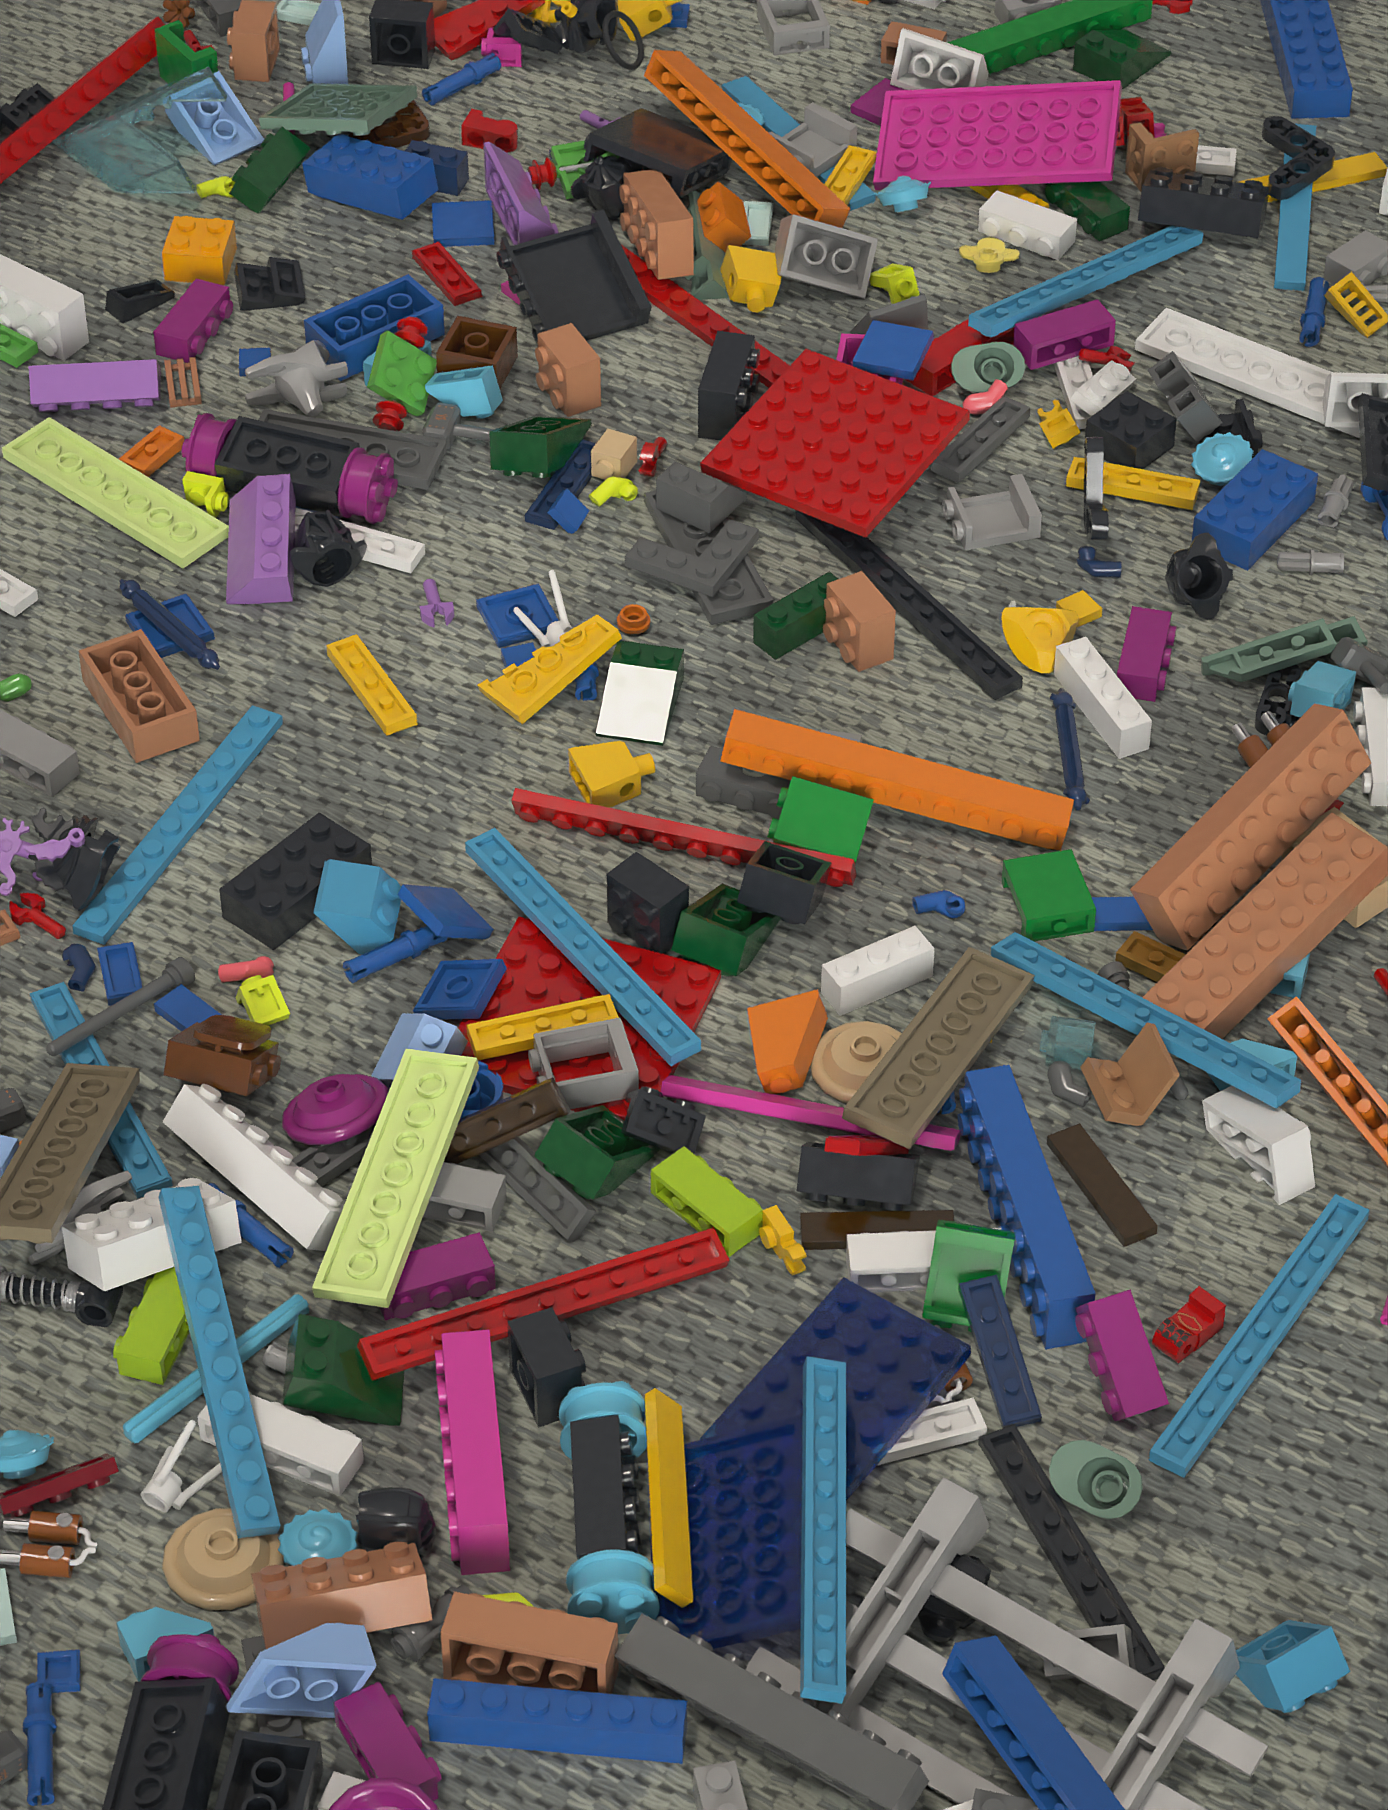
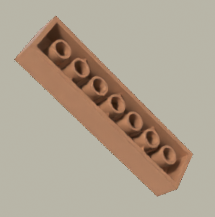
M1314 703L1130 889L1161 942L1189 950L1371 764L1344 710Z
M1331 812L1142 998L1223 1039L1283 980L1284 973L1305 958L1388 875V847Z

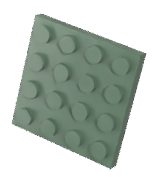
M310 83L259 117L260 128L272 129L273 133H277L281 127H284L288 131L299 130L300 134L326 131L328 135H336L344 131H352L353 135L356 136L367 135L371 129L382 125L384 120L395 116L398 110L406 108L408 103L417 98L416 85Z

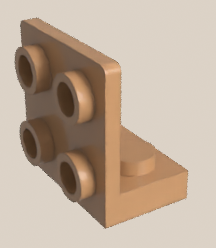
M1141 122L1130 124L1125 173L1141 192L1142 185L1150 169L1155 170L1157 167H1166L1172 169L1173 173L1185 174L1188 171L1195 172L1199 132L1196 129L1154 138Z
M1153 1023L1145 1024L1118 1062L1087 1057L1080 1067L1105 1121L1133 1126L1145 1123L1179 1077V1072Z

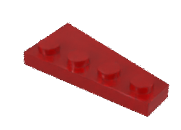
M478 0L434 18L435 47L451 61L457 59L480 45L482 38H487L488 29L495 27L508 8L527 15L545 4V0Z

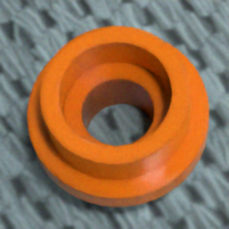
M627 605L621 609L617 617V626L624 633L640 634L650 627V616L646 609L640 605Z

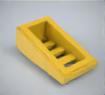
M1350 272L1328 289L1324 295L1329 303L1366 338L1388 323V314L1353 272ZM1349 289L1352 293L1343 298L1341 294ZM1357 297L1360 302L1351 307L1348 303ZM1366 306L1369 310L1359 317L1356 312ZM1374 314L1378 319L1367 327L1364 321Z

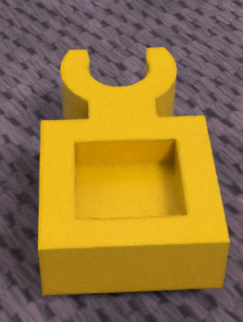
M1056 399L1052 401L1054 408L1051 411L1044 412L1042 408H1039L1037 411L1042 420L1039 425L1052 448L1069 442L1073 437L1081 433L1068 409L1063 410L1060 402Z
M777 1205L764 1209L762 1227L759 1228L763 1245L766 1249L772 1248L779 1259L783 1258L784 1264L792 1276L805 1271L806 1266L801 1259L806 1258L807 1254L802 1245L795 1241L794 1230Z

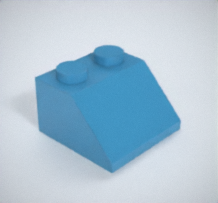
M329 859L324 862L313 913L358 954H364L393 940L401 899L397 894L402 886L381 867Z
M1287 1620L1236 1650L1240 1665L1236 1676L1265 1708L1281 1710L1283 1713L1293 1712L1301 1708L1305 1704L1304 1699L1314 1693H1323L1333 1689L1338 1685L1337 1680L1350 1673L1332 1626Z

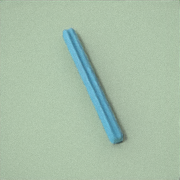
M300 1294L293 1295L240 1335L236 1342L241 1363L245 1362L296 1323L299 1314H308L309 1304L307 1300ZM198 1368L124 1423L123 1433L126 1438L134 1444L140 1442L203 1394L204 1391Z

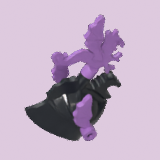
M41 808L39 813L32 817L35 831L39 833V837L44 839V843L36 845L20 840V835L30 831L29 826H24V821H21L17 831H12L13 820L10 819L8 821L6 818H3L2 821L6 825V829L0 831V873L7 878L8 882L0 885V894L2 896L10 895L13 891L12 887L16 884L17 877L10 865L14 856L18 855L35 861L34 864L37 872L32 874L34 879L43 881L45 886L52 888L55 892L65 889L71 895L73 907L76 911L86 908L95 899L104 884L107 871L120 848V844L116 843L119 838L106 829L98 840L94 839L98 818L89 819L87 815L78 818L74 815L71 820L65 821L63 816L59 815L54 823L48 824L45 822L47 811L45 808Z

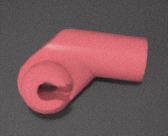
M995 379L987 392L968 395L963 401V408L968 409L970 414H984L1003 397L1008 386L1001 380Z
M260 956L251 961L222 964L219 966L218 974L223 983L245 981L256 975H261L262 978L273 975L274 964L270 958Z

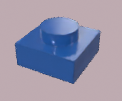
M678 2L671 5L672 20L662 27L687 28L690 4Z

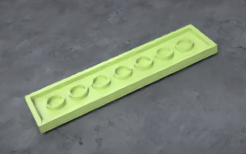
M50 417L2 447L4 459L182 569L228 538V525Z
M405 1049L313 1283L314 1297L389 1308L479 1070L477 1058Z

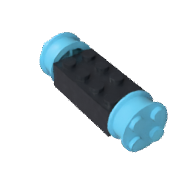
M627 1382L594 1383L569 1390L568 1395L562 1400L559 1407V1419L564 1427L560 1435V1446L564 1454L572 1460L577 1561L571 1565L566 1575V1585L572 1594L568 1601L567 1613L587 1618L599 1617L608 1622L618 1623V1634H629L641 1614L655 1620L659 1613V1600L653 1591V1563L646 1557L638 1554V1546L642 1545V1531L640 1521H636V1512H640L641 1509L639 1492L637 1487L634 1488V1480L639 1478L636 1458L647 1448L646 1425L644 1424L646 1419L645 1399L639 1392L632 1389L631 1385Z

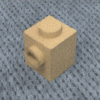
M607 428L591 450V475L606 480L612 476L626 478L637 463V437Z

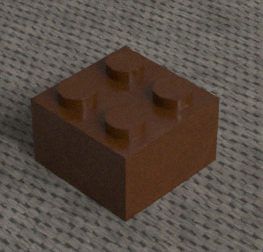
M457 316L436 352L437 373L493 366L499 389H501L518 358L517 327Z

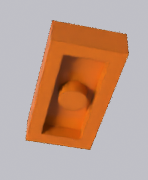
M159 425L122 455L119 460L149 477L182 450L184 436Z

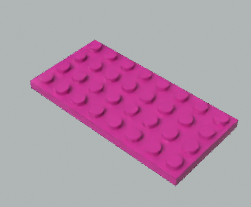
M1121 81L886 91L873 178L874 189L882 190L900 176H908L911 179L927 184L931 182L929 188L1112 181L1122 93Z

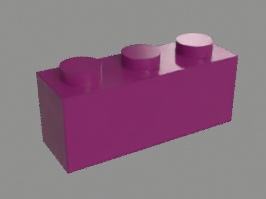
M195 279L153 331L156 355L174 360L183 358L185 363H190L189 358L195 357L197 354L200 355L204 350L207 340L217 334L219 325L232 314L233 302L230 300L229 287Z
M1098 299L1016 323L1014 326L1013 346L1021 352L1028 368L1034 370L1077 357L1082 348L1097 351L1113 346L1116 320Z
M1132 606L1117 677L1135 699L1155 702L1157 691L1165 690L1167 671L1162 670V668L1169 669L1172 648H1167V646H1174L1177 626H1171L1172 612Z
M480 1232L411 1251L389 1308L379 1307L384 1320L407 1318L420 1310L431 1307H445L452 1301L469 1296L480 1297L488 1291L496 1289L495 1265Z
M1129 1289L1076 1307L1078 1314L1075 1317L1076 1327L1080 1336L1086 1338L1090 1350L1088 1362L1091 1371L1096 1377L1099 1376L1103 1388L1101 1393L1103 1407L1109 1415H1112L1114 1421L1169 1404L1131 1290Z
M379 1681L334 1702L336 1725L368 1780L371 1778H399L419 1786L433 1801L438 1799L437 1782L442 1780L440 1770L432 1757L426 1758L421 1751L422 1742L413 1725L407 1727L404 1723L401 1705L394 1694L387 1695Z

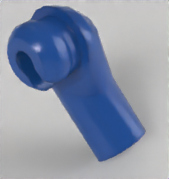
M947 890L912 897V905L916 914L936 911L949 918H958L965 911L964 899Z

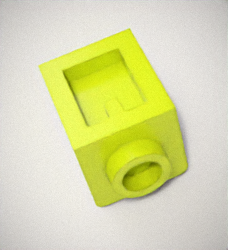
M892 263L870 274L871 286L884 288V291H888L891 304L919 296L913 267Z
M191 471L186 472L182 479L186 500L197 506H206L207 513L217 518L220 512H224L227 509L229 495L225 492L223 478Z
M256 975L241 983L235 998L238 1004L243 1003L250 1021L268 1026L289 1018V1009L273 975L262 978L261 975Z

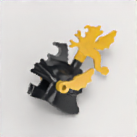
M545 0V4L530 12L533 14L528 16L546 23L561 21L553 29L563 43V47L565 49L569 48L570 51L575 50L576 53L587 52L597 44L598 40H600L601 45H605L602 32L603 21L609 12L617 11V0ZM553 2L556 6L562 7L561 9L550 10V3ZM613 17L608 24L611 41H613L617 33L618 17Z

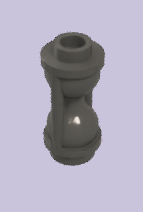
M460 1585L457 1588L450 1587L447 1589L444 1595L436 1601L431 1611V1621L392 1628L393 1638H391V1644L395 1652L402 1659L405 1660L409 1657L413 1662H417L423 1657V1654L433 1645L434 1639L441 1635L440 1632L453 1593H473L467 1586Z

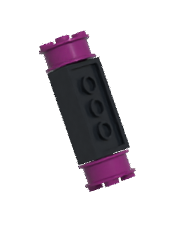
M211 413L199 414L196 417L190 438L185 439L182 446V457L186 458V472L191 471L223 478L225 490L238 493L257 476L290 474L296 498V507L318 512L329 510L331 514L344 518H350L352 515L362 516L370 524H376L384 520L389 499L395 496L398 488V480L394 478V459L388 453H382L379 456L370 455L357 442L238 416L237 419L231 418L224 422L216 420L215 416Z
M177 1634L161 1636L157 1638L148 1650L147 1662L150 1670L142 1676L141 1681L135 1682L102 1810H207L230 1715L226 1707L232 1697L229 1686L238 1678L239 1663L236 1657L227 1648L222 1646L220 1640L213 1635Z

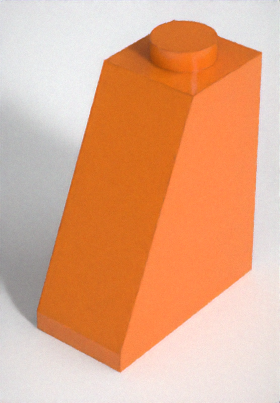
M818 989L747 1008L757 1074L765 1093L779 1094L803 1087L828 1019Z

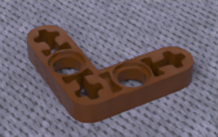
M413 100L408 103L406 108L398 110L395 116L391 117L393 122L376 126L367 135L356 136L352 132L348 136L371 141L386 147L398 148L409 145L412 140H426L430 135L429 122ZM402 113H410V115H400V114H402ZM385 136H394L392 138H383Z

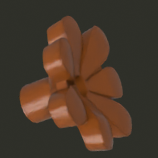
M164 0L163 7L168 9L163 14L164 21L172 23L179 20L183 23V28H187L189 26L188 19L195 16L194 8L189 7L190 0Z

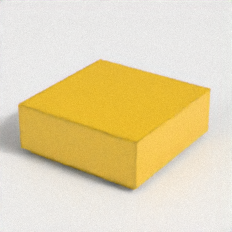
M1084 590L1056 601L1055 608L1075 611L1079 616L1077 628L1102 617L1103 610Z

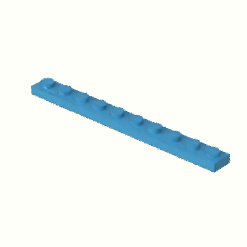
M1178 226L1167 227L969 314L968 326L978 330L984 336H997L999 333L1013 328L1016 323L1040 317L1044 313L1062 307L1078 298H1083L1089 293L1103 289L1107 285L1125 279L1141 270H1146L1152 265L1166 261L1170 257L1202 244L1203 232L1197 229Z
M253 705L72 925L73 934L102 945L106 944L283 724L282 715Z
M496 828L465 842L466 853L602 995L610 994L615 1009L670 1066L701 1051V1040Z
M1016 932L991 947L992 957L1035 975L1033 980L1035 983L1135 1035L1139 1034L1146 1023L1155 1024L1169 1053L1276 1109L1300 1092L1301 1080Z
M199 1186L162 1188L158 1197L237 1537L245 1538L278 1534L281 1525Z
M1337 1194L1334 1195L1151 1448L1149 1461L1185 1478L1368 1221L1369 1209Z
M807 1356L803 1365L800 1698L842 1704L846 1695V1362Z

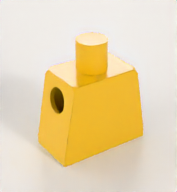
M617 0L618 11L626 14L634 22L641 38L671 22V5L682 1ZM619 18V22L630 41H636L630 27L623 19Z
M728 245L720 269L729 299L733 302L747 304L748 310L755 313L761 312L765 307H772L782 278L777 273L775 253Z
M622 741L568 749L569 773L586 803L611 808L641 795V777L655 773V763L650 753L633 757L625 742Z

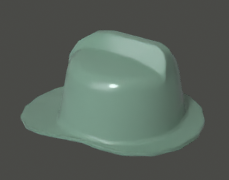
M992 342L961 349L953 358L951 370L956 383L963 389L972 393L987 392L995 379L1004 382L1008 388L1016 385L1024 374L1025 361L1021 352L1013 345L1005 342Z
M1087 1440L1071 1441L1061 1446L1051 1459L1049 1476L1056 1493L1067 1502L1097 1517L1105 1519L1120 1518L1132 1511L1140 1500L1143 1490L1142 1476L1136 1465L1127 1458L1097 1443Z

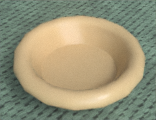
M870 1021L845 1023L827 1031L820 1038L810 1065L813 1079L824 1093L842 1103H848L902 1033L888 1025Z
M216 1508L194 1515L174 1531L164 1548L162 1569L170 1589L186 1603L205 1610H234L256 1602L251 1573L260 1572L262 1568L269 1565H284V1556L278 1551L281 1545L278 1539L279 1534L238 1538L231 1508Z

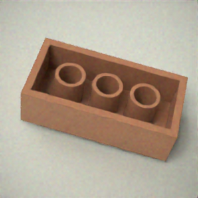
M646 170L624 173V185H620V198L622 203H624V213L620 214V224L622 230L626 231L629 235L631 244H635L639 256H643L647 268L653 271L658 280L694 275L693 217L661 172Z
M142 629L79 650L84 684L136 763L200 741L196 709Z
M393 1542L384 1546V1549L369 1552L363 1549H355L344 1553L342 1557L331 1559L312 1557L304 1560L299 1565L288 1567L269 1565L262 1568L260 1572L251 1573L258 1620L266 1649L325 1623L364 1625L366 1633L432 1620L426 1573L415 1543Z
M453 1593L440 1632L444 1679L612 1694L619 1672V1661L614 1656L618 1650V1623L608 1622L599 1617L587 1618L567 1614L558 1609L546 1610L531 1607L517 1601L506 1602L490 1599L476 1593Z

